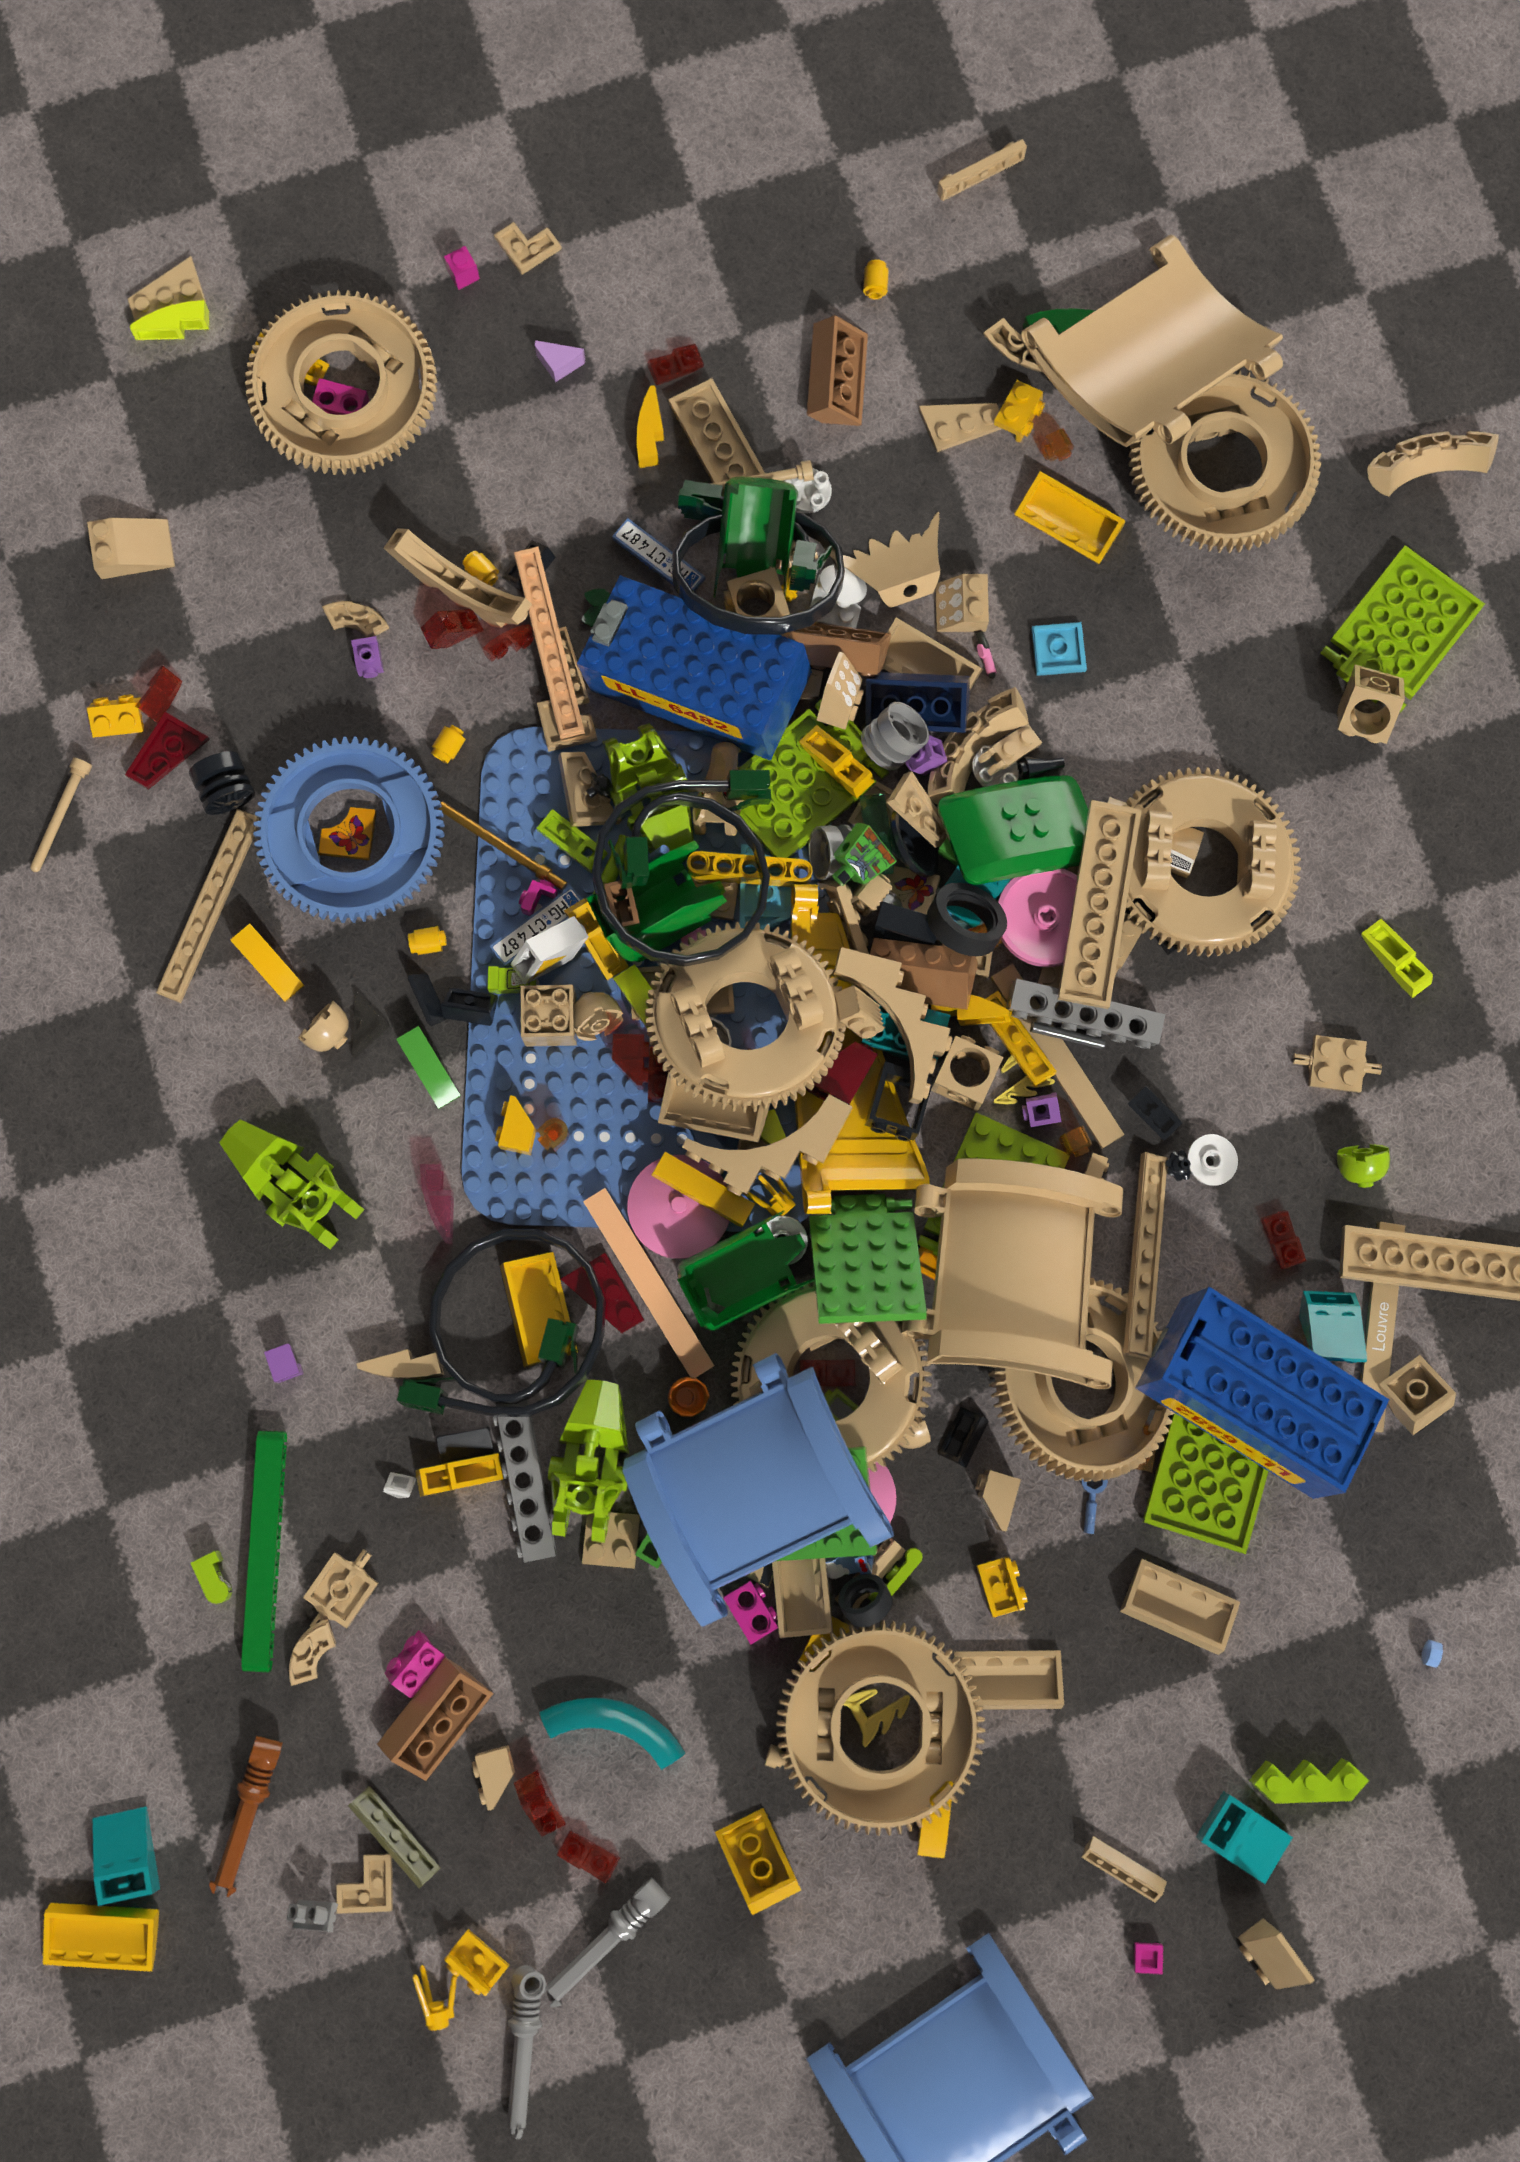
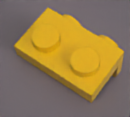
M1016 380L994 420V425L1015 434L1016 441L1020 443L1024 436L1028 437L1034 425L1032 421L1035 415L1039 417L1044 409L1043 391Z
M132 694L119 696L118 700L109 701L108 697L94 699L93 703L87 707L92 737L143 732L144 724L140 709L141 697L134 698Z
M1006 1556L976 1565L992 1618L1018 1610H1025L1024 1603L1028 1601L1024 1588L1018 1587L1016 1577L1020 1576L1015 1560L1011 1561L1010 1557Z
M467 1929L444 1959L448 1963L446 1965L447 1969L457 1977L459 1975L464 1977L468 1981L467 1986L475 1994L479 1995L482 1993L484 1996L490 1992L491 1988L510 1965L469 1929Z

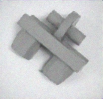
M297 1900V1904L289 1905L286 1919L293 1922L292 1928L333 1932V1923L336 1921L334 1912L337 1910L338 1903Z

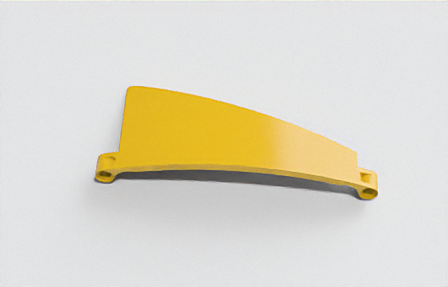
M793 884L791 890V939L797 935L798 944L804 940L807 941L805 949L808 950L814 947L813 956L821 953L820 963L828 961L826 970H834L841 947L850 949L841 919L837 913H818V885ZM838 980L836 986H842V990L851 987L852 984ZM846 1026V1030L843 1032L845 1036L843 1042H841L842 1047L840 1051L855 1041L859 1044L862 1043L863 1038ZM832 1031L825 1032L823 1041L818 1049L819 1053H821L828 1035H832ZM871 1047L873 1052L878 1055L850 1103L853 1109L825 1162L821 1163L818 1161L814 1165L802 1158L804 1153H799L805 1214H832L831 1190L917 1189L919 1185L930 1184L925 1163L915 1140L901 1141L893 1134L887 1132L884 1134L876 1133L870 1129L871 1127L865 1126L880 1069L885 1063L881 1050ZM885 1081L876 1117L910 1127L894 1084ZM806 1091L804 1096L797 1092V1099L795 1101L797 1130L803 1127L824 1103L822 1099Z

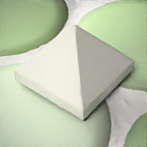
M390 1472L383 1492L396 1498H409L416 1478Z

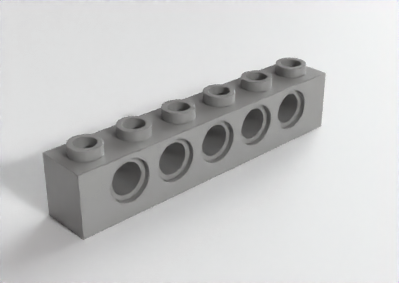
M1015 979L1011 983L1006 1009L1012 1012V1017L1027 1019V1016L1037 1018L1036 1022L1044 1025H1051L1054 1022L1062 1024L1061 1028L1069 1031H1076L1079 1028L1086 1030L1087 1035L1101 1037V1034L1111 1036V1041L1126 1043V1040L1136 1042V1047L1150 1049L1151 1046L1158 1045L1160 1042L1166 1014L1112 1001L1109 1009L1057 1000L1059 988L1021 979ZM1032 996L1040 1000L1041 1006L1039 1010H1035L1030 1006ZM1057 1002L1065 1006V1014L1063 1016L1055 1012V1004ZM1082 1008L1090 1013L1088 1022L1083 1021L1079 1016ZM1106 1014L1114 1018L1115 1023L1112 1028L1106 1026L1104 1022ZM1131 1020L1136 1021L1139 1025L1137 1034L1132 1033L1129 1029Z
M529 1399L517 1404H495L496 1407H525L530 1405ZM532 1416L493 1417L494 1425L499 1426L501 1436L497 1437L499 1452H504L506 1461L502 1463L504 1479L509 1478L510 1489H506L509 1505H514L515 1515L511 1516L514 1532H519L520 1541L516 1542L518 1557H523L525 1563L557 1556ZM517 1420L521 1424V1431L519 1434L512 1436L508 1433L507 1427L511 1421ZM518 1446L523 1447L526 1451V1457L521 1462H516L512 1457L513 1450ZM525 1472L530 1476L531 1482L528 1487L521 1488L517 1484V1477ZM526 1499L533 1500L536 1505L535 1511L530 1515L525 1514L522 1510V1503ZM531 1525H535L540 1529L541 1534L536 1541H531L526 1534L527 1529Z

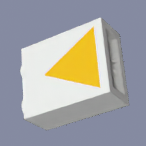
M573 916L526 940L511 962V966L523 983L527 984L573 960L589 936L584 926Z

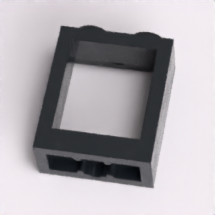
M882 902L873 938L940 945V941L928 925L926 914Z
M885 1061L880 1069L865 1126L871 1127L870 1129L876 1133L884 1134L887 1132L893 1134L901 1141H914L921 1128L934 1077L928 1075L927 1083L930 1084L927 1099L923 1098L917 1104L911 1128L876 1117L885 1081L910 1088L911 1074L910 1069Z

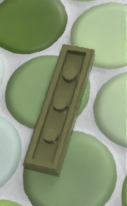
M370 1786L348 1805L418 1888H421L440 1869L439 1865Z

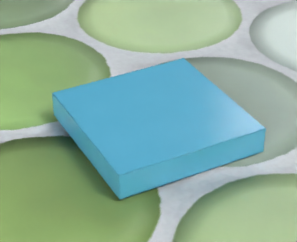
M1081 622L1032 626L1036 676L1086 672L1087 666Z

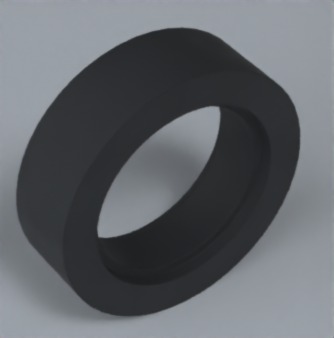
M956 882L943 886L927 911L928 925L936 938L951 950L967 956H983L992 952L1007 929L1006 914L997 900L981 888L967 883ZM947 906H960L976 914L985 924L987 933L972 932L957 924L949 915Z

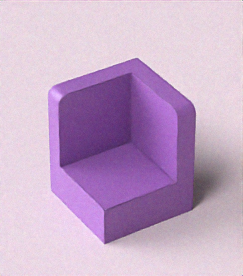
M290 1344L264 1352L274 1382L281 1383L304 1374L301 1365L296 1362Z

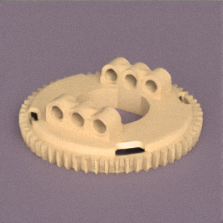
M337 290L336 296H332L330 291H327V297H322L318 292V299L313 300L309 295L308 302L306 303L299 299L300 305L297 307L291 303V310L289 312L282 309L284 316L279 317L275 315V324L268 321L270 330L262 329L264 338L257 337L259 345H252L254 353L249 354L251 362L247 363L249 371L245 372L247 381H245L247 388L246 396L248 398V405L251 408L250 412L252 417H254L256 426L259 427L260 433H264L266 441L271 442L272 448L277 447L280 455L285 453L287 460L292 459L294 456L296 465L303 460L302 463L305 469L312 464V468L316 472L319 466H321L323 473L326 474L328 468H331L333 475H336L338 469H341L343 475H346L347 468H351L353 474H356V467H360L365 472V465H370L374 470V462L378 461L384 466L383 458L387 457L388 460L393 461L391 454L395 453L400 456V447L408 450L407 441L415 443L413 434L421 435L419 426L426 428L424 419L431 418L429 411L434 410L432 402L436 401L434 393L437 392L435 385L437 383V377L435 376L437 372L431 349L428 347L427 340L424 339L422 332L418 331L417 325L415 323L412 324L410 317H405L402 310L397 312L395 305L389 307L386 300L380 304L377 296L371 301L368 293H366L364 298H361L358 291L355 296H351L349 290H347L345 296H341L339 290ZM346 305L350 306V311L347 314L327 316L322 310L324 307L328 311L346 309ZM346 350L362 363L365 362L370 369L380 376L379 386L372 400L362 409L345 415L328 414L304 396L303 385L305 376L309 368L320 357L331 352ZM418 369L421 371L422 391L419 389ZM262 382L266 383L267 403L264 406L260 402L263 400Z
M1239 369L1237 374H1231L1178 410L1189 418L1191 429L1173 443H1164L1154 430L1153 434L1144 435L1129 447L1131 448L1129 457L1132 458L1129 466L1133 467L1130 471V476H1136L1132 481V485H1138L1135 494L1142 493L1139 502L1147 501L1144 510L1152 509L1150 518L1159 517L1156 523L1157 526L1163 522L1166 524L1164 532L1171 528L1173 530L1171 537H1175L1179 533L1181 535L1180 542H1183L1186 538L1190 539L1189 546H1192L1195 541L1199 542L1198 547L1200 550L1204 544H1207L1208 551L1210 552L1213 546H1217L1218 553H1221L1223 547H1227L1228 553H1231L1233 546H1236L1237 551L1241 552L1243 545L1249 551L1253 543L1257 548L1261 546L1262 540L1269 544L1271 537L1276 540L1280 533L1284 535L1287 528L1291 529L1295 524L1294 522L1299 521L1301 514L1305 513L1307 506L1311 503L1319 482L1320 471L1318 470L1321 467V462H1319L1321 453L1317 451L1320 444L1315 443L1318 435H1311L1315 426H1307L1310 418H1303L1305 409L1298 411L1299 402L1295 404L1291 402L1293 395L1289 397L1284 396L1286 390L1283 389L1279 392L1276 389L1277 383L1270 386L1268 385L1269 378L1262 382L1257 378L1250 377V371L1244 376L1241 375V369ZM1255 389V394L1265 398L1271 403L1273 401H1276L1275 406L1268 407L1262 402L1252 398L1250 394L1251 390ZM1236 432L1244 434L1255 444L1262 460L1260 479L1252 486L1223 493L1211 490L1200 483L1188 465V444L1193 441L1198 442L1214 438L1217 435L1219 437ZM1294 493H1297V495H1296L1294 501L1292 502V504H1291L1290 507L1288 508L1289 511L1286 513V512H1285L1286 506L1289 504V502H1290V500L1292 499Z
M1199 767L1196 768L1194 774H1192L1190 768H1187L1184 775L1178 769L1175 777L1171 772H1168L1165 778L1159 775L1156 782L1152 779L1148 786L1142 785L1140 792L1136 790L1133 798L1129 797L1127 800V805H1123L1142 810L1126 910L1129 909L1131 913L1127 919L1135 917L1137 920L1134 927L1142 924L1144 926L1142 933L1148 930L1151 932L1150 940L1155 936L1160 937L1159 945L1165 940L1168 941V949L1175 944L1178 945L1177 952H1180L1184 947L1187 948V955H1190L1193 949H1196L1198 957L1205 950L1207 957H1209L1213 950L1219 956L1223 953V949L1228 955L1233 951V948L1236 952L1240 951L1242 946L1248 948L1251 942L1256 944L1260 938L1263 939L1267 936V932L1270 933L1274 930L1275 926L1282 921L1280 918H1284L1287 914L1285 910L1292 906L1290 902L1296 897L1293 893L1299 886L1293 883L1300 880V877L1295 874L1301 870V867L1295 864L1299 863L1301 858L1294 856L1300 849L1292 847L1297 842V839L1289 838L1294 830H1286L1285 828L1290 821L1282 822L1281 818L1285 813L1277 814L1275 812L1279 806L1278 804L1269 805L1272 797L1264 800L1262 798L1264 790L1257 794L1255 792V784L1248 788L1246 786L1247 779L1242 783L1238 782L1239 775H1236L1232 780L1229 779L1228 771L1223 777L1220 776L1219 769L1213 775H1211L1210 768H1207L1204 774H1201ZM1160 793V796H1159V797H1157L1156 799H1154V800H1153L1148 806H1146L1145 808L1143 807L1149 800H1151V799L1154 798L1157 794ZM1189 827H1206L1224 835L1233 844L1238 853L1237 885L1225 894L1212 897L1199 896L1182 888L1171 875L1172 858L1170 856L1174 833ZM1135 898L1142 899L1155 913V920L1153 922H1150L1152 917L1138 902L1133 903ZM1265 910L1271 911L1269 916L1266 914L1256 924H1254L1253 926L1250 925L1251 922L1257 919Z
M736 922L735 929H731L730 925L726 923L725 930L722 931L716 925L715 933H712L707 928L706 936L703 937L700 932H697L696 941L688 937V946L681 942V952L673 949L672 953L691 955L718 949L740 934L744 928L740 927L739 922ZM757 923L755 929H753L745 942L719 960L686 967L660 964V972L655 973L656 981H651V989L653 990H648L650 999L646 1000V1006L648 1007L646 1009V1017H648L646 1019V1026L649 1027L647 1028V1035L650 1036L649 1043L654 1046L653 1054H659L657 1056L658 1063L665 1062L663 1064V1071L671 1070L669 1072L670 1079L678 1077L676 1080L677 1087L685 1083V1093L693 1089L694 1098L699 1094L703 1095V1103L710 1098L712 1099L713 1107H715L717 1102H722L723 1110L727 1104H731L733 1111L736 1110L737 1105L742 1106L744 1113L747 1106H752L753 1111L756 1112L757 1106L762 1105L764 1111H766L768 1103H772L776 1109L779 1100L786 1105L787 1097L790 1096L793 1101H796L797 1092L804 1096L806 1093L805 1087L812 1090L814 1082L820 1083L821 1075L826 1076L828 1074L827 1068H832L833 1060H836L839 1054L837 1051L841 1050V1042H843L845 1036L843 1032L846 1030V1024L839 1022L834 996L835 993L842 990V986H836L839 980L838 977L831 978L834 970H826L828 961L820 963L821 953L813 956L815 948L805 949L807 942L805 940L798 944L797 935L789 939V931L780 935L779 927L774 932H770L769 924L766 925L764 930H761L760 924ZM676 974L670 985L668 993H665L670 980L672 979L673 975ZM739 982L756 983L768 988L775 993L788 1022L784 1031L771 1044L754 1050L736 1049L722 1043L717 1034L716 1027L712 1025L706 1007L716 992L725 986ZM832 1031V1035H828L821 1053H819L818 1049L823 1041L825 1032ZM707 1078L725 1085L728 1088V1094L724 1095L725 1090L713 1087L707 1083L701 1086L700 1081Z
M1090 1278L1086 1340L1098 1346L1108 1359L1113 1361L1112 1367L1116 1379L1115 1396L1105 1414L1085 1419L1070 1412L1057 1397L1051 1376L995 1367V1371L988 1373V1376L995 1377V1382L990 1383L989 1386L997 1390V1392L991 1394V1397L999 1399L994 1408H1002L1003 1412L997 1416L998 1418H1006L1007 1421L1002 1425L1003 1428L1011 1427L1012 1430L1008 1436H1017L1014 1443L1015 1446L1023 1444L1021 1452L1026 1453L1030 1451L1029 1460L1039 1458L1037 1466L1046 1465L1047 1472L1055 1470L1056 1476L1064 1474L1065 1479L1074 1477V1481L1083 1479L1084 1482L1108 1480L1138 1468L1139 1464L1146 1462L1145 1458L1153 1455L1152 1451L1159 1448L1157 1443L1164 1441L1162 1434L1169 1432L1165 1425L1173 1422L1168 1416L1175 1414L1135 1389L1150 1359L1123 1354L1128 1293L1121 1295V1288L1113 1289L1112 1283L1104 1285L1103 1280L1095 1282L1094 1278ZM1105 1296L1107 1303L1122 1311L1121 1315L1101 1305L1100 1297ZM1154 1322L1152 1351L1162 1331H1157L1155 1328L1158 1322ZM1150 1410H1155L1152 1422L1148 1428L1151 1434L1145 1435L1143 1427Z
M815 1281L813 1282V1287L809 1283L804 1286V1289L799 1288L795 1290V1293L791 1292L785 1298L777 1299L778 1302L776 1304L774 1302L769 1303V1310L761 1307L760 1310L763 1316H753L757 1322L756 1325L747 1324L749 1329L752 1330L751 1333H742L747 1339L746 1343L738 1342L743 1351L734 1353L740 1357V1362H732V1365L738 1367V1372L731 1373L732 1376L738 1378V1382L731 1383V1386L738 1388L737 1392L731 1394L732 1397L739 1398V1401L735 1404L763 1391L761 1388L762 1383L756 1374L753 1364L777 1353L782 1359L790 1378L793 1376L797 1360L812 1344L829 1338L845 1339L858 1352L863 1363L869 1367L870 1384L867 1395L859 1408L849 1416L835 1422L848 1448L866 1447L868 1467L872 1472H877L876 1463H879L882 1467L886 1466L885 1457L892 1461L895 1460L891 1452L902 1453L903 1451L899 1444H910L905 1437L907 1435L915 1437L916 1434L911 1430L912 1426L921 1427L915 1421L916 1418H925V1415L919 1411L920 1407H929L928 1404L922 1402L923 1397H931V1394L924 1391V1387L932 1386L931 1383L925 1381V1377L932 1376V1373L924 1371V1367L931 1364L922 1359V1357L928 1355V1352L920 1351V1348L926 1345V1343L910 1339L907 1334H905V1337L902 1336L903 1321L819 1324ZM913 1373L919 1374V1377H914L912 1399L916 1400V1404L908 1399L910 1376Z
M881 1620L880 1627H876L874 1624L870 1628L859 1627V1630H855V1627L850 1624L849 1633H846L841 1627L839 1628L841 1636L836 1637L831 1632L830 1642H827L823 1637L821 1638L823 1647L819 1648L813 1644L812 1647L815 1653L813 1655L808 1652L804 1653L808 1661L806 1663L801 1660L797 1661L801 1670H791L796 1678L795 1680L787 1679L786 1682L792 1687L790 1690L782 1689V1692L788 1698L787 1700L779 1699V1703L785 1706V1710H777L778 1715L784 1716V1720L776 1722L777 1726L784 1727V1731L776 1733L777 1737H784L785 1740L778 1744V1748H786V1752L782 1753L780 1757L782 1759L789 1758V1762L784 1765V1769H793L788 1778L794 1779L797 1777L798 1781L794 1785L795 1789L803 1786L804 1790L800 1794L801 1798L809 1794L811 1798L808 1801V1805L811 1806L817 1802V1813H820L823 1809L827 1810L825 1814L826 1820L833 1814L835 1816V1825H838L841 1819L845 1820L844 1828L848 1830L851 1823L855 1824L856 1833L859 1832L861 1826H865L866 1835H869L871 1828H875L877 1836H880L881 1828H885L888 1836H890L892 1827H896L898 1833L902 1834L903 1825H906L911 1832L913 1822H916L920 1828H922L921 1819L923 1818L932 1823L930 1814L933 1812L940 1818V1807L943 1806V1808L949 1811L950 1808L947 1801L950 1799L957 1803L958 1800L954 1795L955 1792L964 1794L965 1792L960 1787L961 1784H971L966 1778L967 1774L974 1776L976 1774L970 1768L971 1764H980L974 1758V1755H982L983 1753L980 1749L976 1748V1745L984 1744V1740L978 1737V1733H984L985 1729L978 1727V1723L984 1722L985 1718L977 1716V1712L982 1711L983 1707L975 1706L974 1703L980 1700L981 1697L979 1695L972 1696L971 1692L976 1690L977 1686H968L967 1684L973 1678L972 1675H962L967 1667L965 1665L959 1668L956 1666L960 1661L959 1657L952 1660L949 1658L953 1652L952 1649H948L945 1652L942 1651L945 1645L944 1642H940L935 1646L936 1637L934 1635L926 1640L925 1630L918 1636L916 1635V1626H913L910 1632H907L906 1623H902L900 1629H896L895 1621L891 1622L890 1628H886L884 1620ZM831 1650V1656L816 1671L810 1672V1668L813 1670L829 1654L828 1651ZM936 1653L937 1655L935 1658L948 1670L950 1674L955 1673V1675L947 1676L943 1669L932 1659V1654ZM873 1683H889L903 1688L914 1697L920 1707L919 1747L907 1762L891 1770L875 1771L861 1767L846 1755L840 1745L841 1708L856 1690ZM805 1777H813L817 1784L827 1793L826 1801H823L825 1796L815 1787L810 1779L806 1782ZM945 1781H952L954 1783L953 1787L948 1784L944 1788V1790L932 1800L934 1802V1805L932 1806L929 1802L930 1796L934 1794L945 1783Z

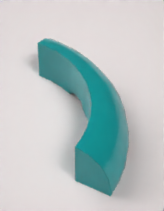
M607 1698L575 1699L553 1705L539 1712L541 1721L550 1739L562 1733L583 1728L614 1731L641 1745L652 1756L661 1770L685 1755V1751L678 1740L665 1726L647 1712L622 1701Z

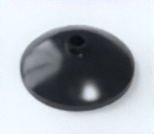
M894 810L890 820V839L894 854L914 874L924 878L933 876L938 869L937 849Z

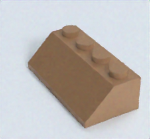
M836 315L813 324L807 415L821 423L860 426L862 425L868 334Z
M817 622L810 627L782 634L786 638L804 644L812 668L820 670L826 669V667L833 668L838 652H843L856 671L860 672V675L864 677H874L883 669L891 640L890 633Z
M874 938L870 955L902 963L900 971H904L901 986H896V988L926 995L924 1003L928 1005L968 1010L978 966L976 956L963 955L944 946Z
M445 1657L377 1745L390 1761L426 1781L494 1693L461 1666Z

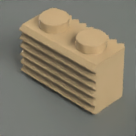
M881 873L866 884L860 883L852 893L851 903L853 908L863 916H867L877 910V907L880 906V903L883 902V899L892 890V886L889 884L891 881Z
M856 986L848 987L834 994L839 1022L846 1024L847 1028L854 1031L859 1037L872 1038L884 1030L883 1018H881L882 1014L880 1013L881 1009H879L880 1005Z

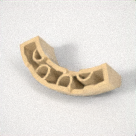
M1004 318L983 333L988 341L1011 361L1033 371L1044 373L1025 346L1021 334L1015 331Z
M1468 431L1466 435L1452 436L1450 432H1439L1405 440L1396 444L1394 450L1388 453L1382 452L1368 465V479L1379 493L1389 497L1404 483L1430 473L1452 470L1487 473L1494 459L1499 435Z
M1016 687L990 698L987 701L988 704L976 713L970 712L967 717L966 732H951L944 741L943 747L948 762L931 771L928 783V796L935 804L938 805L939 801L945 796L964 792L969 775L973 770V758L983 746H992L1009 732L1029 724L1024 702Z

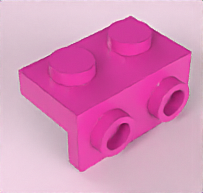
M418 1630L414 1636H411L405 1642L401 1653L391 1659L384 1674L392 1686L409 1698H412L443 1661L445 1655L432 1645L426 1635Z

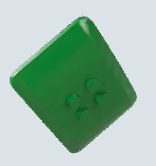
M1071 776L1040 777L977 788L945 796L938 803V813L964 880L970 884H985L1075 867L1080 864L1089 809L1077 781Z

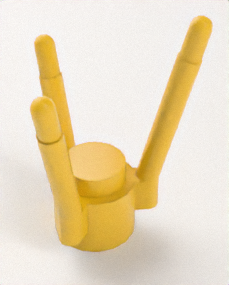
M762 1175L758 1176V1179L773 1196L769 1201L772 1206L750 1191L748 1195L742 1192V1194L765 1208L772 1216L783 1210L784 1213L780 1214V1216H784L796 1205L792 1200L794 1196L788 1191L781 1177L776 1182L782 1192H777Z
M421 1965L420 1973L424 1992L416 1974L413 1975V1981L425 2016L426 2026L429 2030H441L449 2026V2019L455 2017L453 2007L457 1976L452 1975L448 2005L446 2007L443 2001L433 2002L425 1966Z

